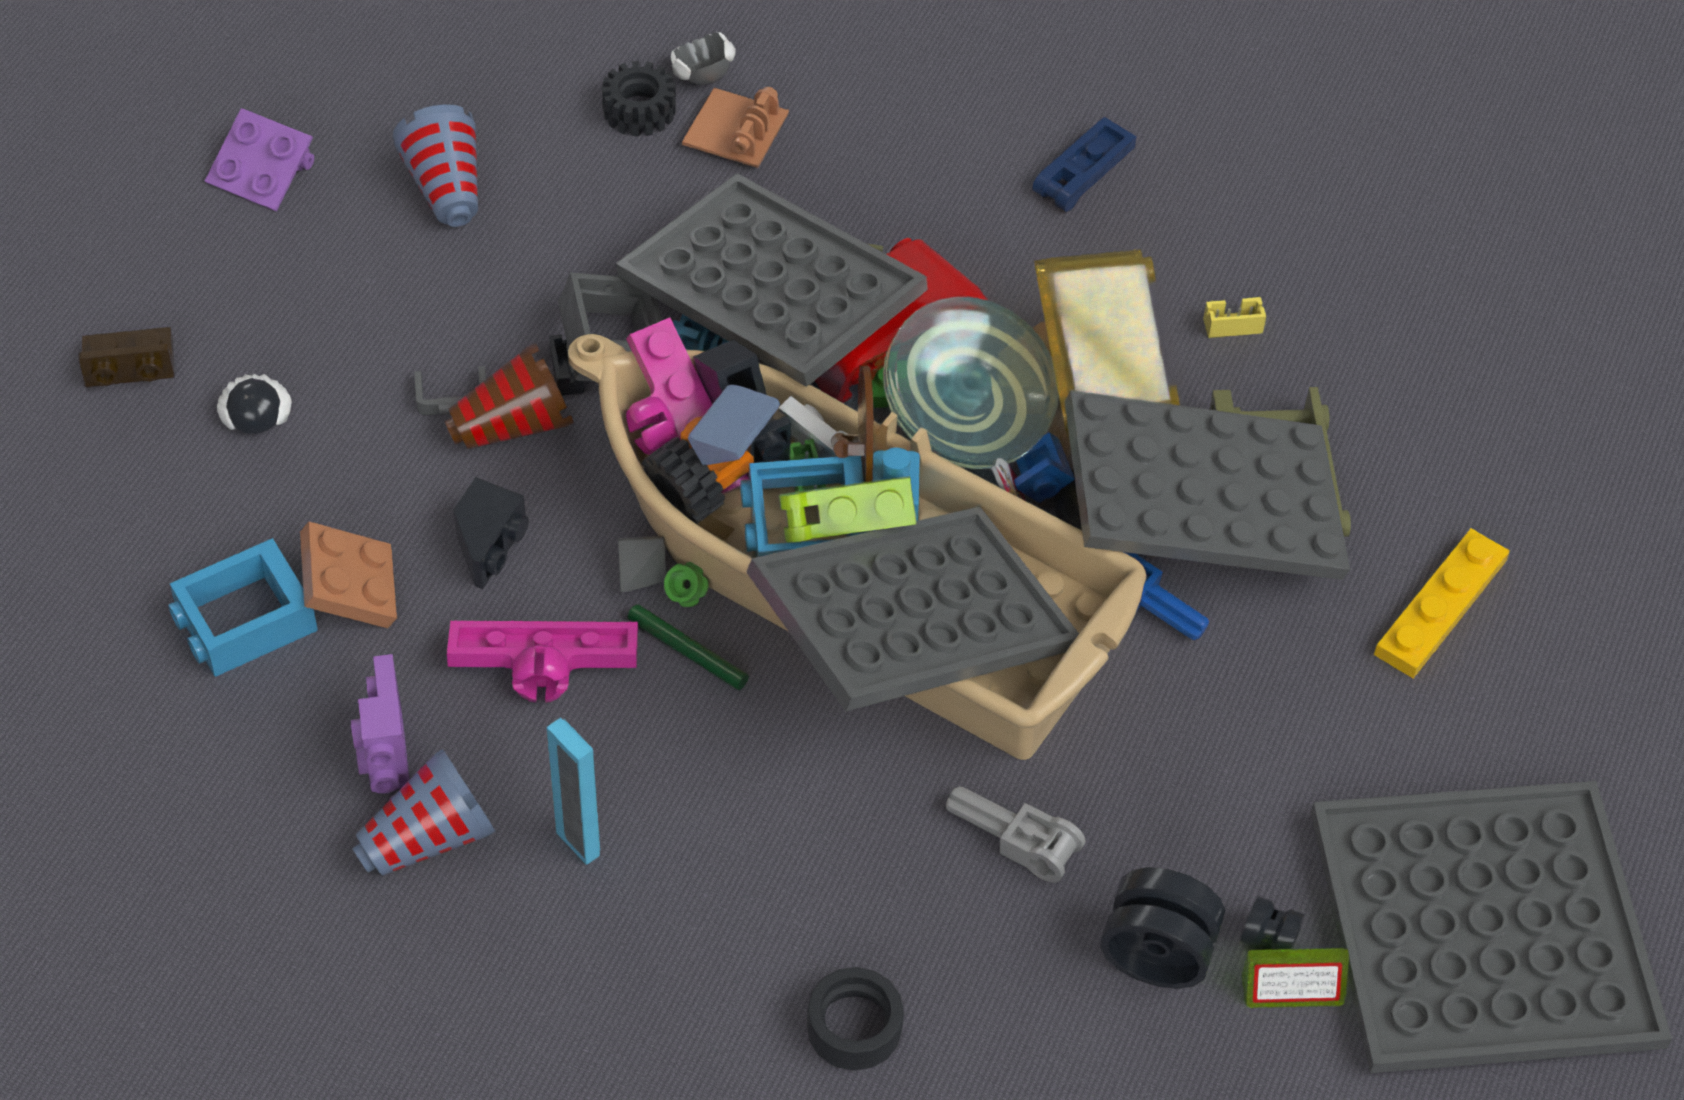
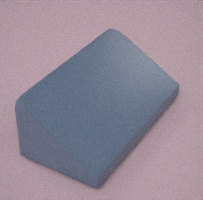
M728 385L688 436V440L702 465L739 460L777 411L780 405L779 400L741 386Z

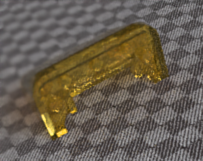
M1141 249L1050 257L1034 261L1069 444L1070 438L1065 399L1070 390L1180 405L1177 386H1167L1148 287V283L1156 282L1151 256L1143 257Z

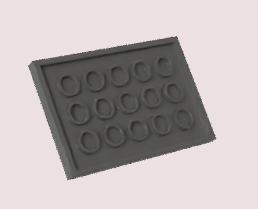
M738 173L616 263L618 277L727 341L735 340L755 353L761 361L785 373L806 387L928 290L927 276Z
M1070 390L1065 399V409L1084 547L1339 580L1345 578L1350 570L1322 425Z
M981 507L919 520L916 525L870 531L752 558L747 569L749 577L845 712L1059 655L1068 650L1079 634Z

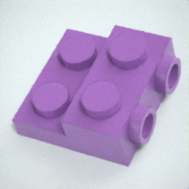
M393 654L373 657L375 676L366 677L368 698L358 699L360 719L351 720L359 775L369 774L370 788L372 792L376 793L393 792L398 788H402L410 780L402 709Z

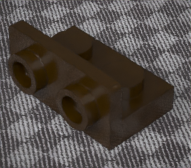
M171 327L82 336V352L79 353V364L85 386H109L120 383L175 378Z

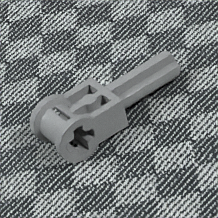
M964 787L954 788L946 802V809L949 812L999 837L1001 855L1027 867L1034 875L1047 882H1059L1064 876V866L1071 855L1081 851L1086 843L1085 836L1073 823L1060 817H1052L1026 803L1015 814Z

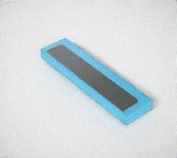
M559 718L547 726L556 833L587 865L600 856L593 748L565 719Z

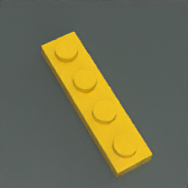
M1470 528L1378 642L1374 656L1414 679L1505 564L1510 550Z

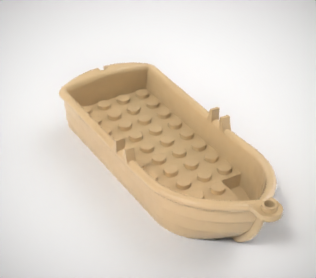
M587 334L576 338L568 350L570 365L580 374L599 383L603 421L613 452L621 469L628 478L649 524L658 536H664L665 547L672 558L678 564L686 565L687 562H692L701 567L704 571L703 576L708 579L709 588L787 630L747 574L752 558H756L755 551L747 552L745 524L752 523L751 507L742 508L740 488L724 494V504L698 524H695L675 508L657 489L643 468L645 467L642 465V462L649 455L643 453L634 441L641 438V432L652 427V424L630 433L626 413L633 403L651 395L650 387L633 352H627L617 343L596 334ZM686 350L697 372L693 356L705 351ZM759 364L766 393L768 396L779 400V407L792 396L803 406L808 404L814 407L821 414L824 422L835 431L841 430L847 434H858L857 411L812 385L806 387L779 370ZM891 412L881 425L874 421L873 452L878 450L887 451L890 448L897 447L920 454L918 521L981 507L1079 633L1065 653L905 696L1020 760L1029 759L1039 748L1080 690L1108 660L1107 654L1110 649H1116L1126 634L1141 600L1146 581V571L1138 560L1123 552L1084 547L1082 530L933 453L927 430L920 428L911 441L897 434V415ZM840 483L826 484V487L841 486ZM794 487L763 489L768 544L788 543L785 541L784 528L788 527L786 510H781L779 495L795 492ZM818 505L804 507L807 523L820 522ZM846 534L814 538L806 541L840 539L846 537Z

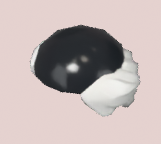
M245 374L243 377L236 378L235 382H228L227 387L222 391L218 399L217 412L222 423L229 429L233 430L236 428L244 433L258 434L268 431L274 425L286 422L290 414L292 401L286 388L279 384L278 381L270 379L265 374L261 376Z

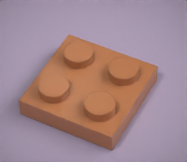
M308 522L300 531L304 607L389 628L397 619L391 544Z

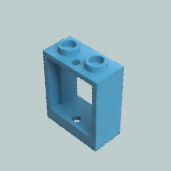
M861 456L750 463L748 480H740L742 508L751 507L752 523L745 524L747 552L755 551L757 558L835 540L768 544L763 489L840 483L841 485L862 483L864 479ZM869 531L846 534V537L866 533Z
M273 538L170 583L174 602L168 604L172 619L179 630L188 629L191 637H188L187 641L193 656L199 664L206 661L215 677L318 631L314 609L304 607L303 587ZM265 578L282 607L214 637L197 607Z

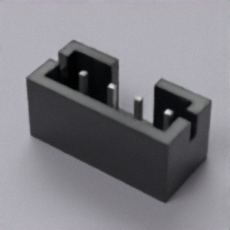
M562 334L549 336L550 355L555 381L561 395L584 393V381L575 380L574 371L569 362L567 340L562 339Z

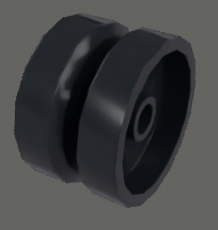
M1153 867L1131 870L1121 878L1114 899V912L1109 915L1102 934L1100 947L1105 958L1119 971L1153 986L1173 989L1196 986L1205 980L1214 950L1213 944L1217 942L1226 910L1221 898L1206 884L1174 870Z

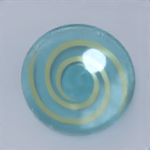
M950 297L929 303L913 313L903 323L893 337L885 356L883 382L886 399L891 412L897 415V422L910 439L920 428L927 430L931 451L960 467L986 469L991 468L993 460L1002 458L1007 463L1019 459L1038 443L1054 419L1059 399V385L1056 368L1046 345L1034 329L1021 317L994 302L973 297Z

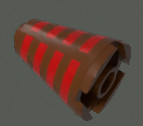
M536 343L527 346L448 409L452 417L444 422L455 445L464 441L467 449L564 428L574 423L571 415L562 418L559 412L566 409L567 406L544 358L535 362L532 354L540 351Z

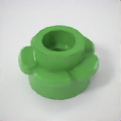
M687 562L686 565L676 564L673 566L664 579V589L668 597L673 602H679L682 607L697 605L699 598L707 594L709 587L708 579L703 576V569L692 562ZM686 580H689L691 583L688 589L684 587Z

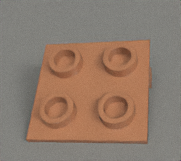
M771 87L758 90L754 100L713 88L683 139L682 145L758 168L787 118L789 110L779 107L778 93Z

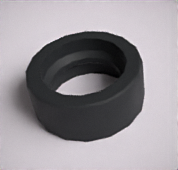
M852 967L834 971L823 977L811 992L807 1007L806 1024L809 1042L821 1058L835 1067L852 1071L873 1068L887 1060L899 1045L904 1019L901 995L889 979L874 970ZM856 996L869 999L880 1006L884 1012L885 1023L883 1030L867 1040L852 1041L840 1038L829 1031L826 1026L825 1015L829 1005L841 998Z

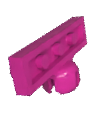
M671 318L636 331L626 339L650 387L651 393L649 397L635 402L629 407L626 413V420L630 433L652 424V427L641 432V438L634 440L639 449L648 455L672 438L679 437L681 441V432L687 424L696 417L704 416L712 406L711 400ZM743 475L721 492L726 494L740 488V480H748L747 475Z
M450 621L447 663L448 667L512 669L513 689L522 698L536 703L538 687H546L545 702H552L568 689L569 673L573 669L637 668L638 622Z

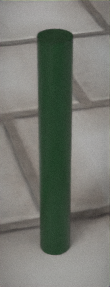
M635 604L629 611L627 616L629 621L638 622L640 628L737 690H741L746 685L749 679L747 673L639 604Z

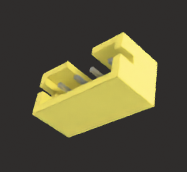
M1261 297L1242 299L1238 313L1231 314L1230 308H1228V313L1224 314L1225 300L1206 302L1203 320L1208 338L1263 333L1266 313L1264 307H1262Z

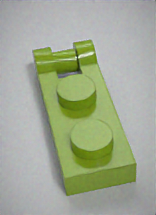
M910 476L779 495L781 510H786L788 527L784 528L785 541L788 543L916 525L917 523ZM818 505L820 522L807 523L804 507Z

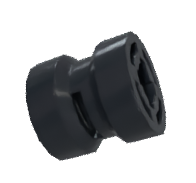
M1258 896L1244 926L1240 942L1251 947H1257L1262 944L1271 950L1273 956L1287 961L1300 932L1305 914L1292 909L1285 912L1277 910L1272 901Z

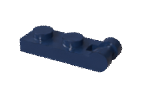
M1103 117L1040 172L1033 183L1032 190L1043 198L1051 197L1055 200L1057 207L1065 212H1069L1076 205L1080 196L1135 148L1137 136ZM1064 179L1068 183L1065 186H1063L1062 184L1058 183V181Z

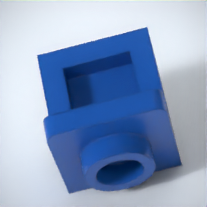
M1050 432L1014 455L1021 473L1014 480L1017 490L1038 503L1055 496L1061 488L1075 480L1059 438Z

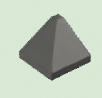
M664 536L618 538L621 592H628L664 582L666 576Z

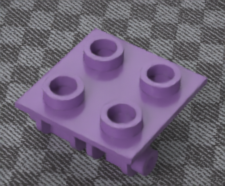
M241 108L205 182L277 212L297 170L301 171L303 168L308 170L314 163V155L310 153L308 148L313 137Z

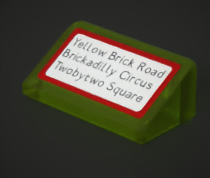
M1348 949L1248 951L1241 975L1246 1006L1249 1008L1343 1005L1347 990Z

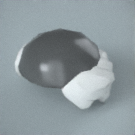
M720 32L712 33V35L708 34L701 39H695L692 44L686 43L684 46H679L671 52L673 74L677 78L687 80L694 85L704 86L713 84L723 78L729 70L730 63L735 57L736 49Z

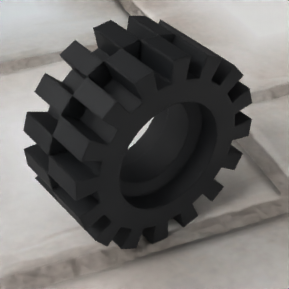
M632 61L631 68H628L626 63L619 65V72L612 69L608 72L609 78L604 77L602 87L603 116L605 120H608L610 127L615 128L618 126V131L622 134H626L627 130L630 129L632 130V136L639 137V131L645 130L646 136L653 135L654 127L661 132L665 129V123L669 125L672 123L673 115L676 114V87L670 72L665 74V68L659 65L654 70L653 63L647 61L645 67H639V61ZM633 96H647L651 98L641 102L628 100V98Z
M679 437L672 438L642 462V465L645 467L643 468L657 489L675 508L695 524L700 523L724 504L725 495L721 492L723 487L719 482L715 481L718 478L716 473L710 471L707 465H702L694 449L690 448L688 442L684 439L680 441Z

